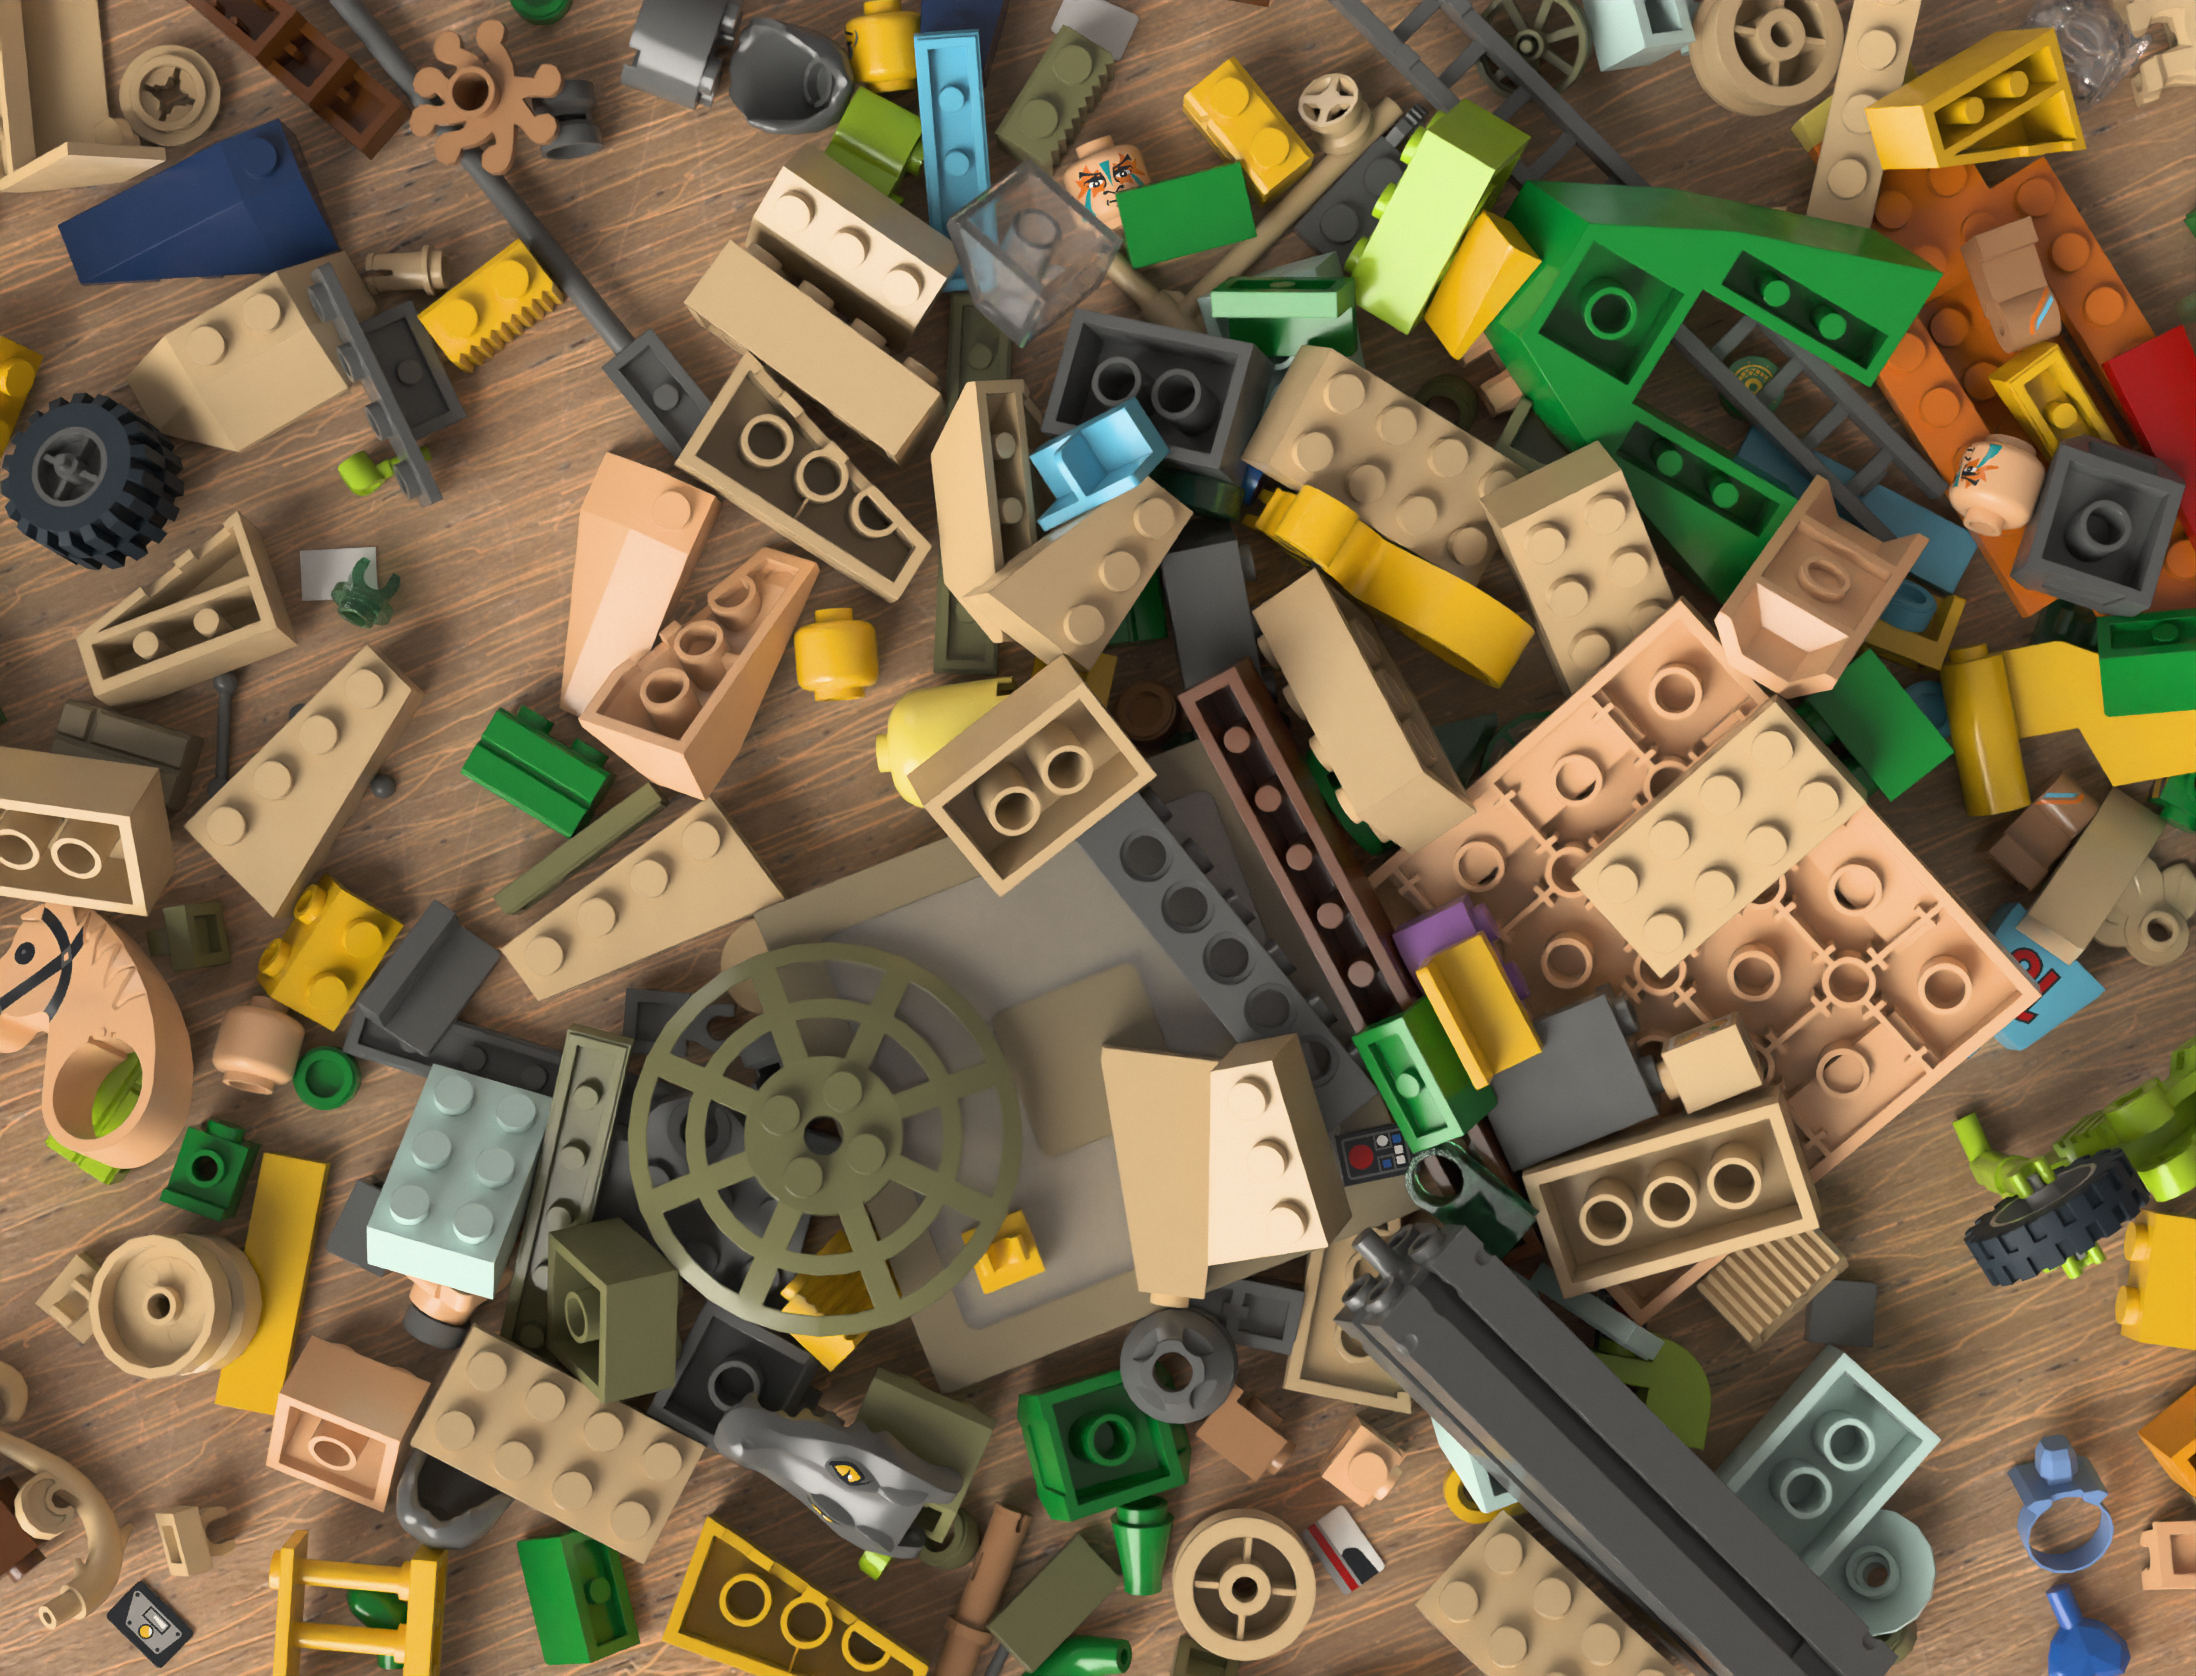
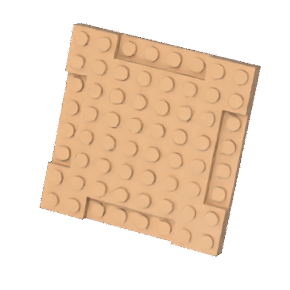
M1682 595L1465 790L1477 811L1475 814L1413 855L1400 847L1366 877L1395 930L1397 926L1466 893L1475 906L1484 903L1490 910L1500 932V939L1493 941L1497 952L1505 964L1514 961L1518 965L1529 987L1530 997L1523 999L1526 1006L1525 1011L1530 1020L1595 993L1596 987L1609 982L1616 997L1626 994L1635 1010L1641 1030L1633 1033L1643 1057L1653 1054L1657 1062H1661L1664 1060L1661 1053L1665 1039L1738 1010L1765 1070L1763 1085L1733 1097L1777 1084L1781 1085L1813 1184H1815L2042 997L2041 989L2033 977L1951 888L1947 889L1868 801L1865 806L1665 976L1660 978L1571 880L1576 866L1772 697V692L1767 687L1728 664L1719 634ZM1666 1091L1660 1093L1662 1102L1659 1114L1626 1128L1686 1111L1681 1097L1671 1100ZM1728 1254L1624 1282L1605 1289L1627 1314L1642 1326Z

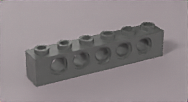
M1148 786L1141 793H1134L1076 838L1075 841L1238 1043L1297 1033L1300 1045L1308 1041H1316L1326 1047L1329 1054L1328 1064L1322 1073L1311 1077V1081L1327 1133H1329L1379 1093L1369 1080L1372 1076L1354 1042L1344 1049L1328 1029L1338 1019L1314 990L1303 998L1287 977L1297 968L1277 943L1271 939L1262 947L1246 926L1256 918L1235 891L1230 888L1221 896L1205 875L1215 867L1194 840L1189 837L1182 844H1179L1164 824L1173 817V814L1152 788ZM1152 836L1163 844L1166 853L1165 861L1162 867L1155 873L1140 874L1130 867L1127 861V850L1136 838ZM1184 887H1192L1199 890L1206 900L1204 916L1197 923L1191 925L1177 923L1171 918L1168 911L1170 897L1175 891ZM1236 939L1246 948V964L1237 974L1230 976L1221 975L1211 967L1209 959L1211 949L1220 940ZM1265 990L1281 992L1286 997L1288 1003V1011L1285 1018L1274 1026L1260 1025L1251 1015V1004L1254 998Z

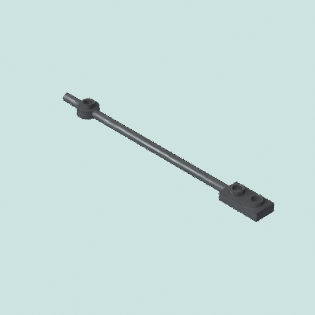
M329 0L415 108L424 104L433 106L445 104L439 96L433 99H425L415 92L413 81L419 71L361 0ZM462 124L445 127L439 126L436 134L440 136L443 133L461 130L464 127ZM480 146L465 150L464 156L460 161L461 165L616 356L601 368L670 454L677 460L711 407L712 403L651 328L637 339L633 337L503 175H492L482 168V154L484 151Z

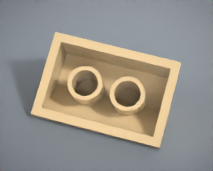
M809 142L780 170L753 216L744 245L748 247L751 242H754L783 265L781 270L800 284L805 280L814 285L834 301L835 308L851 319L855 320L857 318L869 325L883 336L889 345L902 354L968 253Z

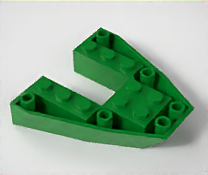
M1526 180L1505 214L1504 219L1512 222L1542 262L1483 333L1524 397L1534 402L1532 406L1533 411L1569 453L1575 452L1597 440L1621 468L1656 553L1664 562L1723 606L1796 505L1798 499L1786 483L1636 397L1701 291H1707L1871 388L1944 273L1930 262L1870 228L1674 188Z

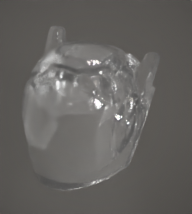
M2038 0L2017 29L2054 27L2078 115L2091 109L2110 94L2125 75L2139 61L2138 58L2149 48L2153 41V37L2150 34H2145L2140 39L2135 38L2128 24L2125 23V19L2103 0Z

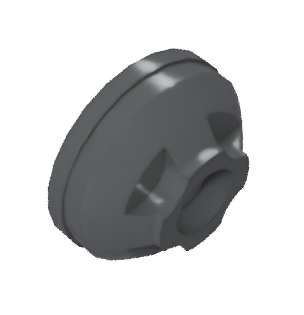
M1190 1305L1187 1308L1169 1307L1141 1318L1132 1327L1121 1351L1120 1373L1124 1388L1131 1400L1141 1411L1154 1419L1166 1423L1185 1424L1201 1420L1214 1413L1226 1401L1234 1388L1237 1378L1238 1355L1235 1343L1228 1330L1216 1317L1203 1309ZM1176 1352L1186 1357L1193 1370L1191 1382L1181 1389H1170L1162 1385L1155 1373L1156 1361L1161 1355Z

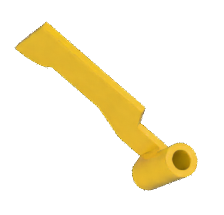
M2053 640L1989 653L1987 643H1976L1949 649L1950 661L1944 662L1940 671H1938L1967 816L2004 813L2031 804L2019 743L2021 738L2079 728L2113 787L2196 772V710L2118 717L2106 716L2103 705L2099 655L2095 651L2066 641Z

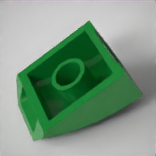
M1157 1359L1155 1365L1156 1377L1162 1385L1175 1389L1171 1374ZM1120 1366L1019 1394L1017 1420L1021 1425L1037 1487L1036 1494L1051 1519L1072 1522L1189 1482L1191 1447L1185 1424L1166 1423L1154 1419L1141 1411L1131 1400L1124 1388Z

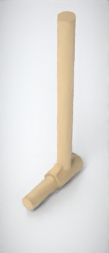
M1386 96L1371 111L1375 119L1374 130L1365 144L1349 154L1337 156L1327 154L1255 226L1257 237L1240 241L1186 295L1181 291H1165L1164 289L1159 292L1137 269L1132 268L1130 262L1116 248L1104 257L1098 267L1142 310L1139 315L1146 322L1208 334L1197 299L1211 293L1213 289L1229 277H1240L1381 135L1403 116L1402 110L1391 98Z

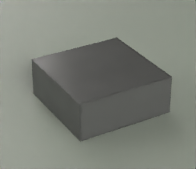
M1835 1278L1806 1305L1804 1340L1811 1343L1873 1348L1877 1283L1873 1281Z

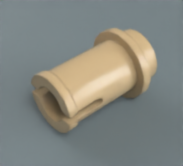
M431 244L424 245L422 251L382 254L371 252L367 254L365 271L390 269L393 272L389 276L366 277L368 288L372 294L425 290L427 295L436 296L439 289H448L450 286L451 268L448 254L445 250L436 251Z

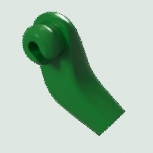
M1075 1635L1065 1639L1033 1673H1028L1025 1670L1021 1676H1105L1125 1673L1132 1661V1648L1126 1639Z

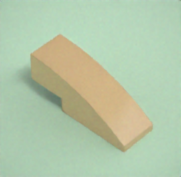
M2115 786L2100 804V809L2081 831L2044 884L2039 895L2015 927V929L2069 966L2088 946L2168 824L2167 821L2159 818L2157 814Z

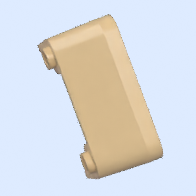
M0 0V192L29 193L123 183L166 161L165 147L141 146L139 136L132 131L130 124L125 119L109 118L98 0Z

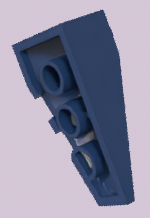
M279 118L219 141L58 225L80 284L83 286L159 282L161 279L190 277L215 279L223 278L225 275L242 274L267 276L284 268L341 252L298 139Z

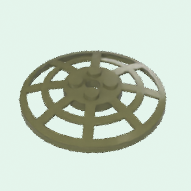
M836 942L797 944L758 954L721 972L691 995L666 1023L646 1057L633 1094L628 1127L630 1174L639 1209L656 1244L674 1268L679 1269L678 1273L708 1300L743 1320L778 1332L815 1337L854 1335L896 1324L930 1307L961 1283L988 1251L1006 1219L1018 1183L1023 1145L1020 1103L1010 1067L993 1033L971 1004L940 977L906 958L873 947ZM832 960L864 964L886 971L870 1006L857 1001L834 998L807 999L789 1003L776 968L794 963ZM752 978L764 1013L751 1019L731 1034L712 1055L705 1068L670 1053L681 1034L705 1007L730 988ZM910 983L930 993L956 1016L976 1042L985 1060L984 1063L948 1075L942 1061L928 1043L906 1023L894 1017ZM835 1018L860 1023V1026L845 1058L834 1056L809 1057L796 1022L805 1019ZM769 1032L772 1033L784 1067L769 1077L758 1091L723 1076L727 1068L745 1048L761 1036ZM885 1035L894 1039L914 1057L926 1073L929 1082L892 1095L884 1082L869 1070ZM658 1078H661L693 1092L685 1130L686 1157L690 1173L654 1188L648 1166L647 1127L652 1095ZM995 1087L1001 1107L1003 1144L999 1175L992 1197L956 1181L963 1146L962 1114L958 1100ZM711 1101H715L747 1115L744 1127L745 1151L709 1165L706 1156L705 1131L708 1110ZM939 1107L942 1115L943 1144L938 1170L934 1171L902 1156L904 1145L902 1120ZM823 1117L836 1120L842 1126L844 1135L841 1146L835 1152L828 1155H819L812 1152L807 1147L805 1140L808 1126L816 1119ZM751 1177H756L760 1185L778 1201L763 1238L750 1231L734 1216L722 1200L718 1192L719 1190ZM890 1181H894L926 1196L922 1204L902 1226L886 1238L877 1241L864 1205L876 1198ZM700 1198L705 1211L721 1232L743 1251L754 1256L739 1294L720 1284L691 1258L673 1234L663 1213ZM944 1205L980 1221L970 1241L945 1269L919 1289L899 1298L885 1262L886 1260L898 1255L916 1241L938 1217ZM803 1214L812 1216L839 1215L852 1251L844 1254L812 1255L796 1253L787 1250ZM780 1268L792 1273L816 1276L849 1274L860 1271L874 1308L854 1314L812 1316L782 1312L763 1304Z

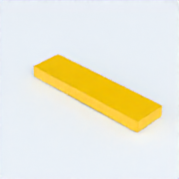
M272 1151L263 1152L244 1250L259 1279L262 1308L257 1332L244 1353L221 1369L214 1404L275 1415L279 1392L290 1375L330 1162Z

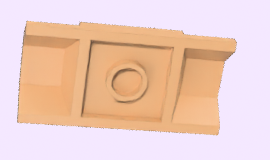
M1817 474L1714 620L1728 664L1786 699L1832 690L1930 539L1920 533L1882 542L1838 516L1829 481Z

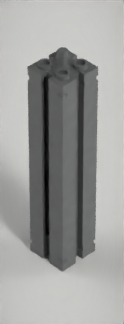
M1416 1222L1414 1226L1408 1224L1392 1236L1388 1243L1371 1227H1367L1357 1235L1352 1242V1247L1380 1274L1376 1279L1370 1273H1365L1356 1279L1345 1291L1342 1297V1302L1345 1306L1333 1320L1351 1338L1359 1340L1363 1345L1362 1349L1695 1676H1884L1898 1659V1656L1881 1639L1873 1637L1869 1632L1870 1628L1495 1255L1488 1254L1483 1248V1243L1465 1225L1445 1224L1440 1229L1434 1223Z

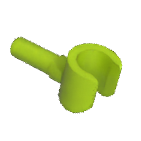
M427 445L420 447L419 449L425 461L432 460ZM359 451L343 461L338 466L340 477L354 494L368 496L378 490L386 479L394 476L393 465L400 461L396 456L388 460L386 459L376 466L365 451Z

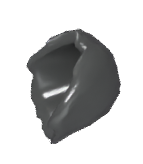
M754 17L749 25L742 30L738 38L740 41L738 49L732 54L729 64V73L732 78L729 95L733 103L744 114L747 123L770 134L798 135L817 133L840 122L851 101V94L855 83V75L845 49L839 43L815 29L770 18Z
M415 1448L397 1487L396 1516L405 1531L430 1549L464 1550L489 1533L509 1506L515 1501V1498Z

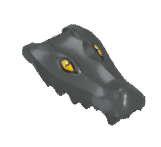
M752 1392L748 1393L741 1402L726 1410L716 1427L713 1439L717 1449L724 1457L756 1470L777 1483L804 1503L839 1536L863 1550L901 1559L917 1557L927 1540L924 1530L916 1523H913L925 1503H951L963 1486L964 1479L956 1470L948 1466L930 1464L919 1458L887 1430L873 1433L863 1420H857L848 1427L841 1426L836 1413L833 1411H828L823 1417L814 1416L810 1409L804 1408L796 1417H790L782 1410L777 1412L767 1411L759 1405L757 1394Z

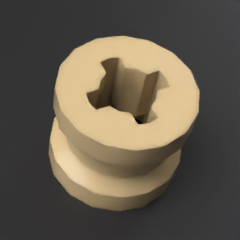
M1325 74L1313 80L1301 94L1298 106L1301 118L1305 125L1311 129L1317 146L1325 153L1336 156L1349 154L1359 149L1369 140L1374 130L1375 119L1368 104L1362 100L1363 97L1356 82L1345 74Z

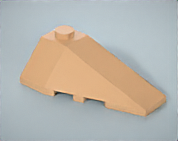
M606 452L580 509L560 709L580 717L616 667L629 657L635 662L639 661L661 643L662 639L659 632L669 625L723 507V504L716 496L661 471Z
M763 547L708 592V604L688 621L680 625L674 620L659 632L662 642L637 662L629 657L616 667L578 718L582 727L651 782L706 801L743 745L818 577L820 569L817 562Z

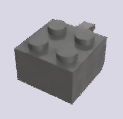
M707 1299L682 1345L681 1356L676 1361L675 1387L658 1391L646 1414L720 1453L713 1441L716 1427L726 1410L741 1402L748 1393L757 1394L759 1405L767 1411L777 1412L782 1410L790 1417H796L804 1408L810 1409L814 1416L823 1417L828 1411L817 1405L823 1392L810 1385L821 1363L790 1333L778 1332L743 1320ZM838 1417L840 1425L844 1426L845 1420Z

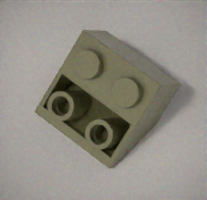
M878 1367L854 1422L863 1420L873 1433L887 1430L919 1458L930 1464L951 1467L964 1479L962 1489L954 1501L949 1504L925 1503L913 1523H916L924 1530L926 1537L942 1544L998 1420L982 1413L969 1402L952 1400L927 1389L916 1379L908 1375L893 1374Z

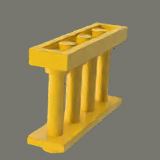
M296 1530L282 1546L281 1550L276 1549L274 1551L269 1571V1586L271 1589H278L273 1676H299L301 1648L394 1656L395 1663L404 1664L403 1676H440L449 1550H432L421 1544L411 1561H404L402 1567L307 1559L309 1531ZM305 1585L398 1593L399 1600L408 1601L407 1624L400 1623L398 1629L394 1630L303 1622Z

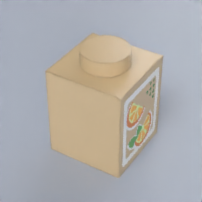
M1738 1010L1665 1039L1661 1053L1664 1060L1656 1063L1658 1075L1668 1097L1671 1100L1681 1097L1688 1114L1763 1085L1765 1069Z

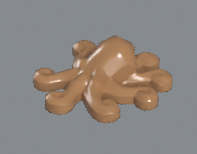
M490 19L484 21L477 28L476 40L478 46L486 53L490 60L489 68L481 58L464 49L465 44L459 34L447 30L442 31L435 39L433 50L437 59L447 65L456 66L457 70L450 79L443 71L431 66L422 68L415 75L413 87L417 94L425 99H433L439 95L445 100V104L441 106L419 105L412 111L409 121L411 131L420 138H431L437 132L439 126L465 124V127L461 130L443 133L436 139L434 146L435 157L439 162L450 167L460 163L465 150L478 147L495 136L496 145L489 146L482 154V168L492 175H504L512 168L517 152L518 126L523 129L530 140L538 145H549L558 138L561 130L559 121L549 113L536 116L526 101L532 98H554L562 92L565 86V77L561 70L549 63L541 65L534 78L518 77L517 67L512 55L504 45L507 40L508 29L499 20Z

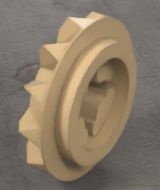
M179 45L157 46L140 54L126 69L119 90L120 107L125 120L130 124L132 130L143 139L158 147L163 145L185 148L188 142L201 136H208L209 127L216 116L222 114L220 101L223 86L211 64L199 53ZM180 80V91L192 100L194 104H186L185 106L175 105L172 108L171 114L166 116L164 115L166 105L150 93L149 89L158 92L160 89L171 90L174 82Z

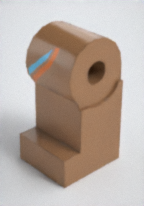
M2031 216L1975 235L1960 247L1984 315L1989 319L1995 337L2006 353H2012L2059 336L2061 332V318L2058 305L2047 284L2034 245L2039 240Z
M2062 769L2055 772L2030 795L2031 804L2029 806L2015 810L1973 852L2015 892L2032 891L2048 873V867L2070 845L2068 842L2092 820L2100 809L2101 805Z

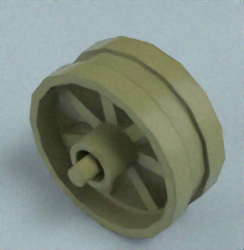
M1494 0L1480 16L1491 25L1494 16L1504 6L1519 33L1516 36L1499 35L1539 75V58L1541 57L1567 74L1565 79L1552 87L1559 95L1567 91L1583 75L1592 54V30L1584 9L1575 0H1543L1533 27H1529L1515 0ZM1554 2H1557L1567 10L1575 25L1550 33L1545 28ZM1578 34L1579 51L1573 65L1552 51L1551 47L1552 42ZM1486 54L1475 63L1481 79L1497 95L1508 98L1516 90L1503 81L1507 75L1500 68L1494 72Z

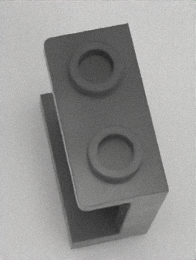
M1608 982L1596 987L1595 993L1532 1019L1531 1022L1544 1045L1543 1051L1494 1075L1490 1087L1497 1099V1106L1487 1114V1117L1512 1172H1516L1658 1115L1662 1102L1660 1093L1664 1092L1665 1089L1656 1068V1063L1658 1062L1655 1056L1650 1054L1643 1057L1633 1033L1640 1031L1641 1028L1635 1010L1627 995L1624 994L1616 997L1611 984Z

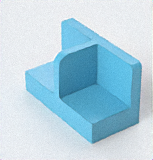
M1136 397L1040 445L1029 456L1057 499L1037 520L1044 532L1137 487L1170 452Z

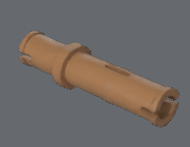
M995 1501L993 1514L977 1557L974 1560L955 1615L948 1614L944 1629L949 1632L932 1676H973L983 1647L991 1646L994 1636L985 1625L995 1616L1007 1582L1010 1579L1028 1525L1033 1519V1515L1009 1504H1006L1005 1507L1004 1503Z

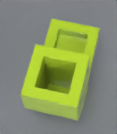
M1652 1330L1648 1331L1665 1341L1653 1361L1651 1359L1646 1361L1609 1337L1600 1336L1598 1347L1586 1345L1624 1384L1638 1386L1637 1397L1687 1447L1704 1450L1711 1411V1391L1703 1368L1688 1350L1668 1336Z

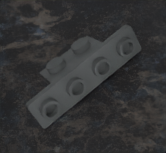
M330 262L318 266L310 273L314 285L307 288L308 295L321 321L326 323L332 320L343 343L336 347L339 361L350 381L361 380L371 403L364 406V409L375 435L380 441L388 438L400 461L393 465V471L400 488L407 499L411 500L417 497L422 508L443 500L416 440L463 420L467 416L424 325L417 317L418 313L412 300L359 323Z

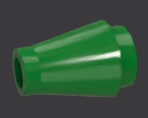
M1150 1495L1117 1506L1116 1513L1110 1517L1124 1576V1591L1138 1596L1154 1595L1162 1591V1575L1174 1522V1516L1168 1512L1167 1500L1159 1496Z

